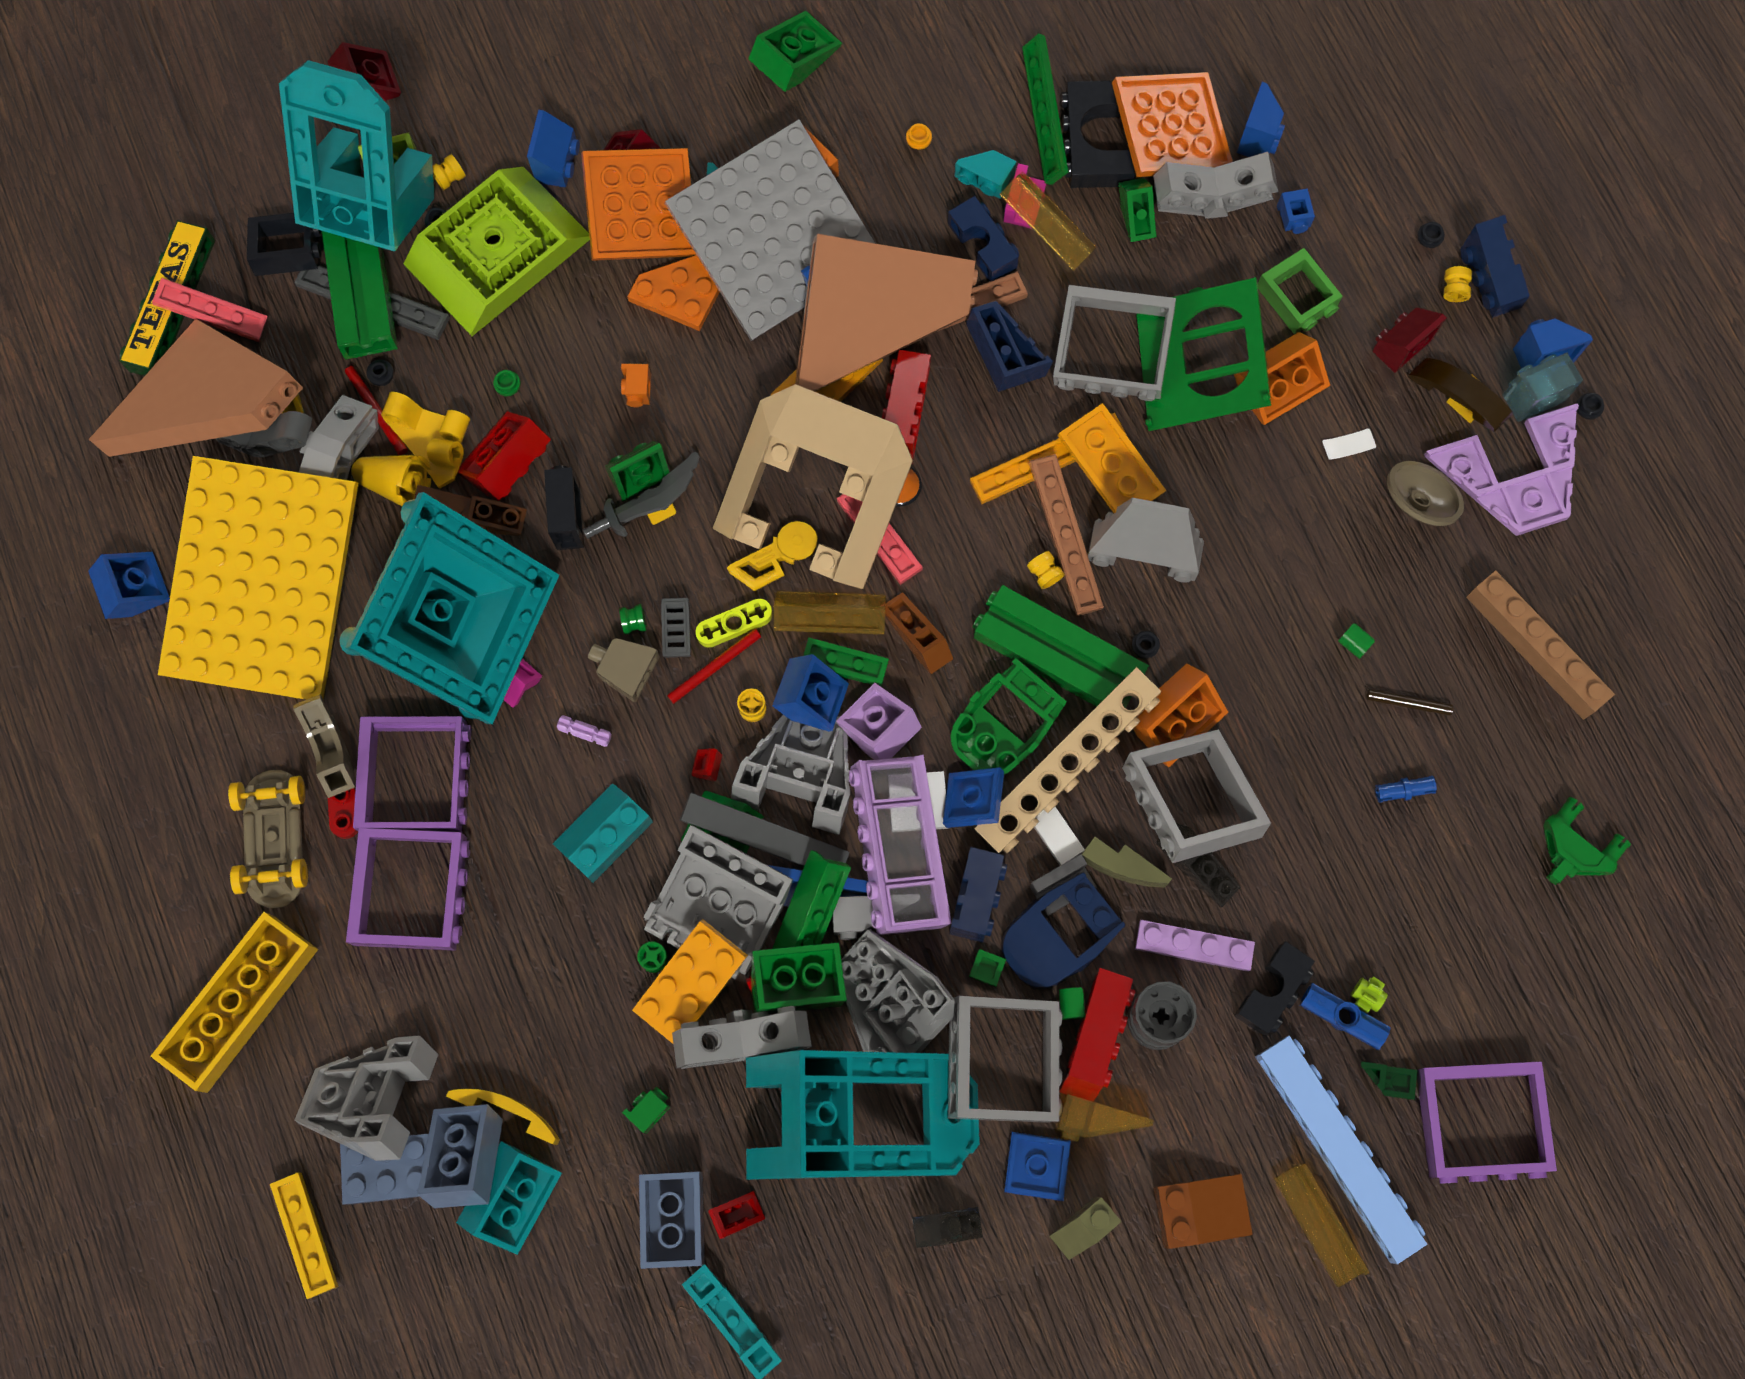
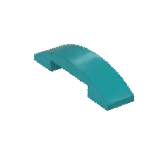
M706 1264L682 1284L700 1309L704 1310L739 1354V1358L756 1379L764 1378L782 1361L753 1320Z

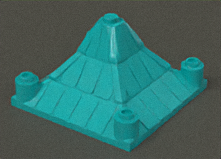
M421 492L418 493L416 499L408 500L402 506L401 518L405 526L397 539L395 547L387 560L357 626L348 627L342 632L340 646L346 654L362 656L458 707L464 717L479 719L486 724H493L558 580L559 574L428 494Z

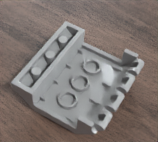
M690 825L677 850L681 853L658 899L650 903L643 917L647 921L644 930L660 939H663L666 933H669L670 936L667 943L679 949L697 924L704 919L748 955L732 976L733 979H736L739 973L745 975L751 967L752 951L762 949L786 902L793 879L703 830Z

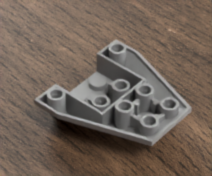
M871 929L866 930L841 959L846 1004L863 1052L921 1053L953 1018L954 999L939 978Z

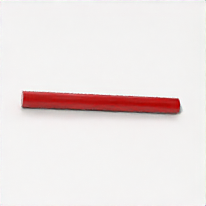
M354 366L347 367L344 371L364 403L371 405L373 409L377 410L378 424L398 455L405 454L408 451L407 447L394 430L384 421L381 416L383 410Z
M756 629L752 630L669 693L667 695L669 700L674 704L759 640L761 638L759 632Z

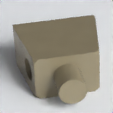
M618 638L612 640L608 649L594 644L588 654V659L600 664L596 671L599 678L635 703L660 658L658 651L654 648Z

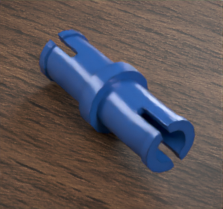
M1433 775L1412 780L1401 778L1400 782L1375 785V793L1379 803L1401 798L1404 801L1411 800L1413 796L1435 794L1437 790Z

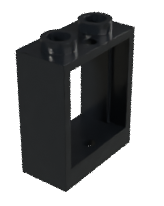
M294 213L248 218L247 261L254 275L262 276L318 269V258L322 257L318 237H322V231L296 224ZM304 232V248L266 252V237Z
M558 465L552 467V469L544 470L549 536L557 550L584 548L581 490L572 467L568 468L567 466Z

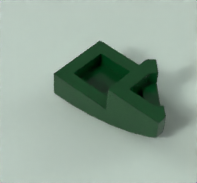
M1361 1061L1362 1069L1384 1096L1415 1101L1417 1070Z

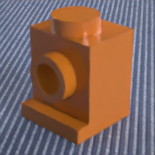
M621 364L624 376L621 380V393L626 395L627 405L630 407L650 405L651 372L649 365Z

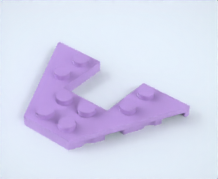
M1578 403L1525 421L1526 429L1544 469L1498 483L1478 435L1428 450L1424 456L1516 536L1565 521L1571 515L1570 496L1573 488L1571 479L1575 461L1574 439L1577 434V430H1575L1576 411L1579 405Z

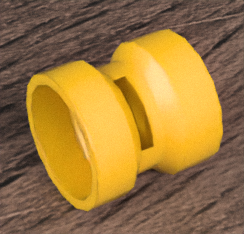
M452 154L445 157L444 162L440 165H433V177L442 190L449 188L452 181H460L466 177L460 164Z
M1463 266L1448 268L1444 275V280L1447 283L1443 293L1444 299L1450 302L1469 300L1471 297L1469 283L1472 280V270Z
M1050 551L1038 555L1027 564L1030 572L1038 577L1037 583L1041 589L1054 585L1065 575L1061 567L1055 566L1054 557Z
M752 688L746 689L738 696L737 705L743 719L748 722H757L765 716L767 707L765 698L760 691Z

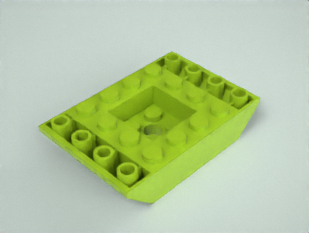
M524 167L499 169L420 232L403 264L471 336H474L586 244L590 237L589 233ZM492 235L500 236V240L496 244H488L487 239Z

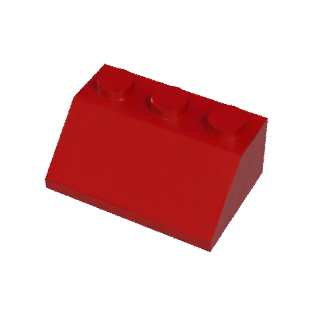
M507 411L460 465L457 474L488 497L499 501L511 492L512 485L516 480L528 472L529 465L533 460L545 452L546 445L551 439L530 418Z

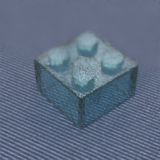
M1568 353L1558 357L1556 354L1550 355L1543 359L1540 365L1535 367L1527 365L1517 372L1518 376L1508 383L1509 387L1504 392L1503 397L1518 422L1565 402L1581 384L1583 378Z

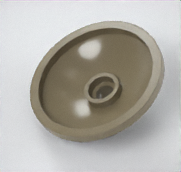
M1404 461L1396 464L1387 476V486L1393 501L1404 513L1421 523L1432 526L1451 525L1460 518L1464 511V501L1459 489L1446 475L1432 466L1416 461Z

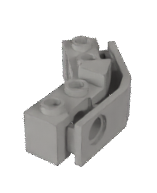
M1268 152L1214 168L1166 162L1154 174V188L1158 211L1205 216L1206 219L1226 217L1228 212L1273 200L1272 193L1278 192L1274 164Z
M342 395L316 430L309 432L306 445L300 450V453H303L304 456L299 473L347 480L351 465L379 429L377 410L373 409L371 405Z
M795 1006L778 1008V1014L769 1015L768 1011L752 1013V1010H737L726 1014L727 1019L710 1020L707 1026H699V1022L681 1024V1029L672 1033L676 1067L685 1069L745 1061L748 1057L809 1049L811 1047L806 1011H795ZM702 1038L707 1043V1049L702 1045Z

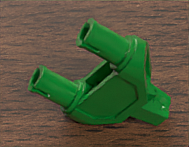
M1568 797L1557 814L1549 816L1544 822V834L1549 855L1552 858L1551 862L1555 865L1546 878L1554 885L1559 884L1566 875L1572 878L1575 875L1601 876L1613 874L1617 870V861L1627 848L1631 846L1629 840H1625L1624 843L1621 842L1625 838L1624 836L1615 834L1605 849L1600 852L1571 829V823L1584 809L1581 802L1577 806L1575 805L1578 800L1573 797Z

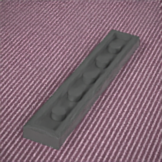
M318 265V269L299 272L294 282L297 287L331 299L327 268ZM389 292L394 324L436 340L440 339L450 319L447 313Z
M689 793L679 820L801 866H805L811 850L817 851L825 859L846 863L850 853L693 793Z

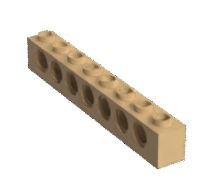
M1136 667L1001 802L999 823L977 825L974 829L999 854L1003 850L1009 853L1019 843L1016 837L1023 830L1028 834L1040 822L1036 817L1043 810L1049 813L1060 802L1056 797L1063 790L1069 793L1080 782L1076 777L1083 770L1089 773L1100 762L1097 756L1104 750L1109 753L1120 742L1117 737L1124 730L1129 733L1140 722L1137 717L1144 710L1149 713L1160 702L1157 697L1160 695L1161 690ZM1126 696L1135 697L1138 701V707L1134 710H1127L1122 704L1123 698ZM1106 716L1115 717L1118 721V727L1114 730L1105 729L1102 725L1103 718ZM1086 736H1093L1098 741V747L1091 751L1086 750L1082 746V739ZM1066 756L1075 757L1078 761L1077 768L1072 771L1064 769L1061 764L1062 759ZM1049 775L1054 776L1058 781L1057 788L1052 791L1045 790L1041 785L1042 779ZM1030 795L1037 799L1038 805L1036 809L1026 811L1022 808L1021 801L1025 796ZM1011 815L1017 819L1018 824L1013 831H1005L1001 827V821L1005 816Z

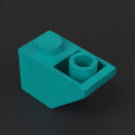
M995 150L958 159L955 163V177L965 185L971 184L981 189L984 194L1001 199L1015 175L1016 161Z

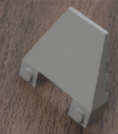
M1132 497L1118 506L1116 513L1108 512L1105 520L1097 519L1095 521L1091 534L1088 558L1089 561H1093L1094 565L1101 567L1114 566L1116 557L1169 567L1168 576L1174 577L1179 582H1190V580L1195 581L1199 573L1204 540L1199 538V529L1194 528L1195 520L1189 508Z
M782 715L772 727V731L764 739L762 738L750 756H746L741 762L732 784L731 799L745 803L756 811L759 810L766 788L817 803L814 810L812 827L840 835L850 798L847 733L837 722H835L833 731L828 732L791 721Z
M421 1036L397 1037L388 1040L387 1046L376 1050L373 1047L363 1050V1055L353 1059L347 1056L318 1067L313 1073L295 1121L375 1161L399 1160L403 1154L410 1132L393 1117V1113L405 1082L430 1079L438 1053Z

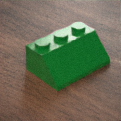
M839 943L752 951L751 989L754 1013L768 1011L769 1014L778 1013V1008L795 1006V1011L840 1007L846 1001Z

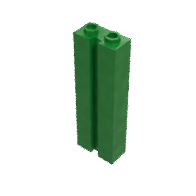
M322 231L337 346L344 359L347 360L398 349L383 248Z
M1004 585L1001 586L998 592H992L986 603L990 607L985 615L980 613L972 627L976 629L974 639L1012 660L1017 658L1031 671L1096 707L1136 667L1144 675L1149 667L1146 663ZM1132 696L1123 698L1122 704L1124 708L1127 707Z

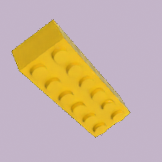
M263 912L150 1057L193 1090L208 1093L319 949L275 916Z

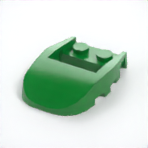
M1017 658L1011 661L1013 665L1002 674L997 673L989 680L988 684L970 698V703L953 725L951 731L953 750L973 770L1000 767L1004 771V775L1010 772L1038 747L1067 702ZM1002 685L1045 720L1026 743H1023L983 708Z

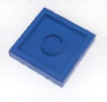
M998 767L949 773L943 825L946 828L999 823L1004 771Z
M1011 1132L1004 1192L1064 1201L1071 1141Z

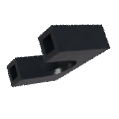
M1112 81L1067 82L1066 92L1061 93V108H1066V115H1063L1062 130L1067 131V138H1064L1065 154L1069 158V162H1067L1069 173L1065 175V178H1070V188L1119 187V182L1134 180L1135 169L1130 150L1106 151L1096 149L1085 141L1081 133L1082 127L1093 119L1121 117Z

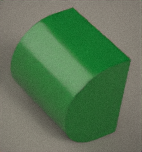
M1353 623L1338 642L1360 659L1372 646L1375 639L1357 624Z
M1082 987L1060 989L1059 1002L1062 1020L1082 1019L1085 1016Z

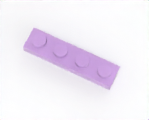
M1140 920L1135 950L1249 972L1251 971L1255 942Z

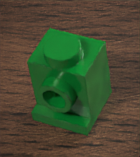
M656 1086L648 1093L643 1091L633 1101L632 1105L635 1108L632 1111L626 1108L622 1113L642 1133L647 1134L671 1108L666 1103L669 1097Z

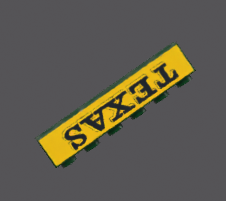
M177 220L174 229L170 231L166 249L161 253L156 273L150 279L147 295L142 299L137 319L130 327L128 341L120 352L119 361L129 372L145 376L174 344L185 316L152 304L161 278L196 290L216 241L207 228Z

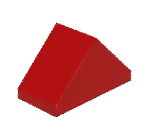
M754 1191L708 1210L720 1239L765 1219Z

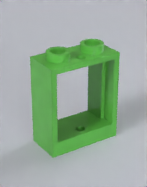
M1305 248L1263 273L1257 284L1259 291L1294 335L1302 330L1304 332L1309 331L1317 324V320L1323 316L1329 318L1339 309L1338 304L1343 297ZM1301 270L1325 298L1324 301L1302 315L1278 286Z

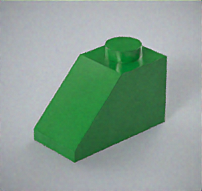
M1145 178L1119 182L1121 210L1130 242L1155 238L1156 225L1152 185Z

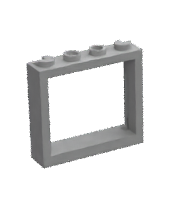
M1069 285L1053 374L1054 385L1069 391L1074 390V388L1085 389L1086 392L1091 394H1100L1101 391L1110 392L1113 396L1121 398L1132 395L1138 396L1139 399L1144 401L1161 399L1176 298ZM1082 306L1165 317L1154 384L1064 373L1075 307Z
M1219 729L1131 752L1122 768L1126 774L1125 779L1130 782L1135 791L1137 802L1139 805H1142L1148 816L1150 827L1155 829L1161 841L1162 850H1166L1172 863L1262 838L1271 824ZM1203 752L1242 823L1184 839L1146 767Z
M971 996L954 997V1016L949 1021L948 1119L1059 1122V1116L1062 1113V1101L1059 1098V1086L1062 1083V1071L1059 1068V1056L1062 1053L1059 1026L1062 1023V1012L1059 1009V1002ZM970 1007L1043 1011V1112L969 1109Z

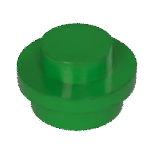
M502 370L495 376L493 385L498 394L512 396L520 389L521 381L515 372Z

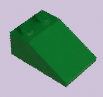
M804 11L757 35L748 59L786 92L801 84L841 47L842 42L807 11Z
M655 441L648 444H639L632 452L624 456H616L609 461V464L605 465L608 476L623 502L661 483L662 478L670 473L662 446L659 442Z

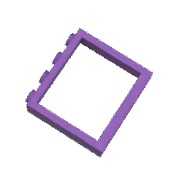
M462 716L360 717L353 822L355 830L359 831V828L462 833V825H466L467 809L463 808L464 797L468 796L469 790L468 781L465 780V769H469L470 755L469 752H466V743L471 740V726L467 725L468 723ZM378 731H455L451 822H373Z
M359 828L346 943L353 946L456 950L457 943L460 942V936H462L459 916L463 915L465 910V899L461 897L462 886H466L468 880V871L464 869L465 858H469L470 855L467 837L461 832ZM377 840L452 843L442 938L366 934Z
M1542 1062L1417 1069L1429 1178H1439L1440 1184L1458 1183L1457 1177L1469 1176V1182L1488 1181L1487 1175L1498 1174L1499 1180H1516L1517 1173H1528L1529 1179L1547 1178V1172L1557 1171ZM1528 1076L1540 1163L1445 1168L1434 1081Z

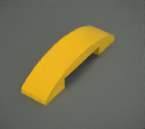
M479 1089L451 1090L446 1095V1097L466 1106L481 1105L482 1101L485 1100L530 1120L531 1122L526 1133L553 1145H558L560 1141L558 1135L546 1120L533 1109L513 1098Z

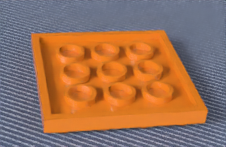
M1208 72L1115 77L1112 81L1136 177L1154 176L1166 162L1213 168L1233 162Z
M688 148L582 151L581 157L592 261L691 257L696 255L664 204L666 200L691 186Z

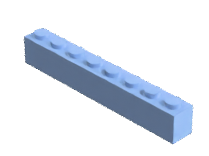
M1290 1036L1281 1039L1256 1055V1059L1388 1261L1393 1264H1399L1427 1245L1423 1238L1425 1236L1423 1228L1416 1220L1412 1221L1405 1210L1408 1207L1398 1193H1393L1388 1185L1390 1183L1388 1175L1381 1167L1377 1168L1371 1160L1373 1154L1364 1141L1360 1142L1354 1134V1131H1356L1354 1124L1348 1116H1342L1336 1107L1339 1105L1337 1098L1330 1090L1326 1091L1320 1082L1322 1077L1313 1064L1309 1065L1303 1057L1305 1051L1298 1040H1292Z

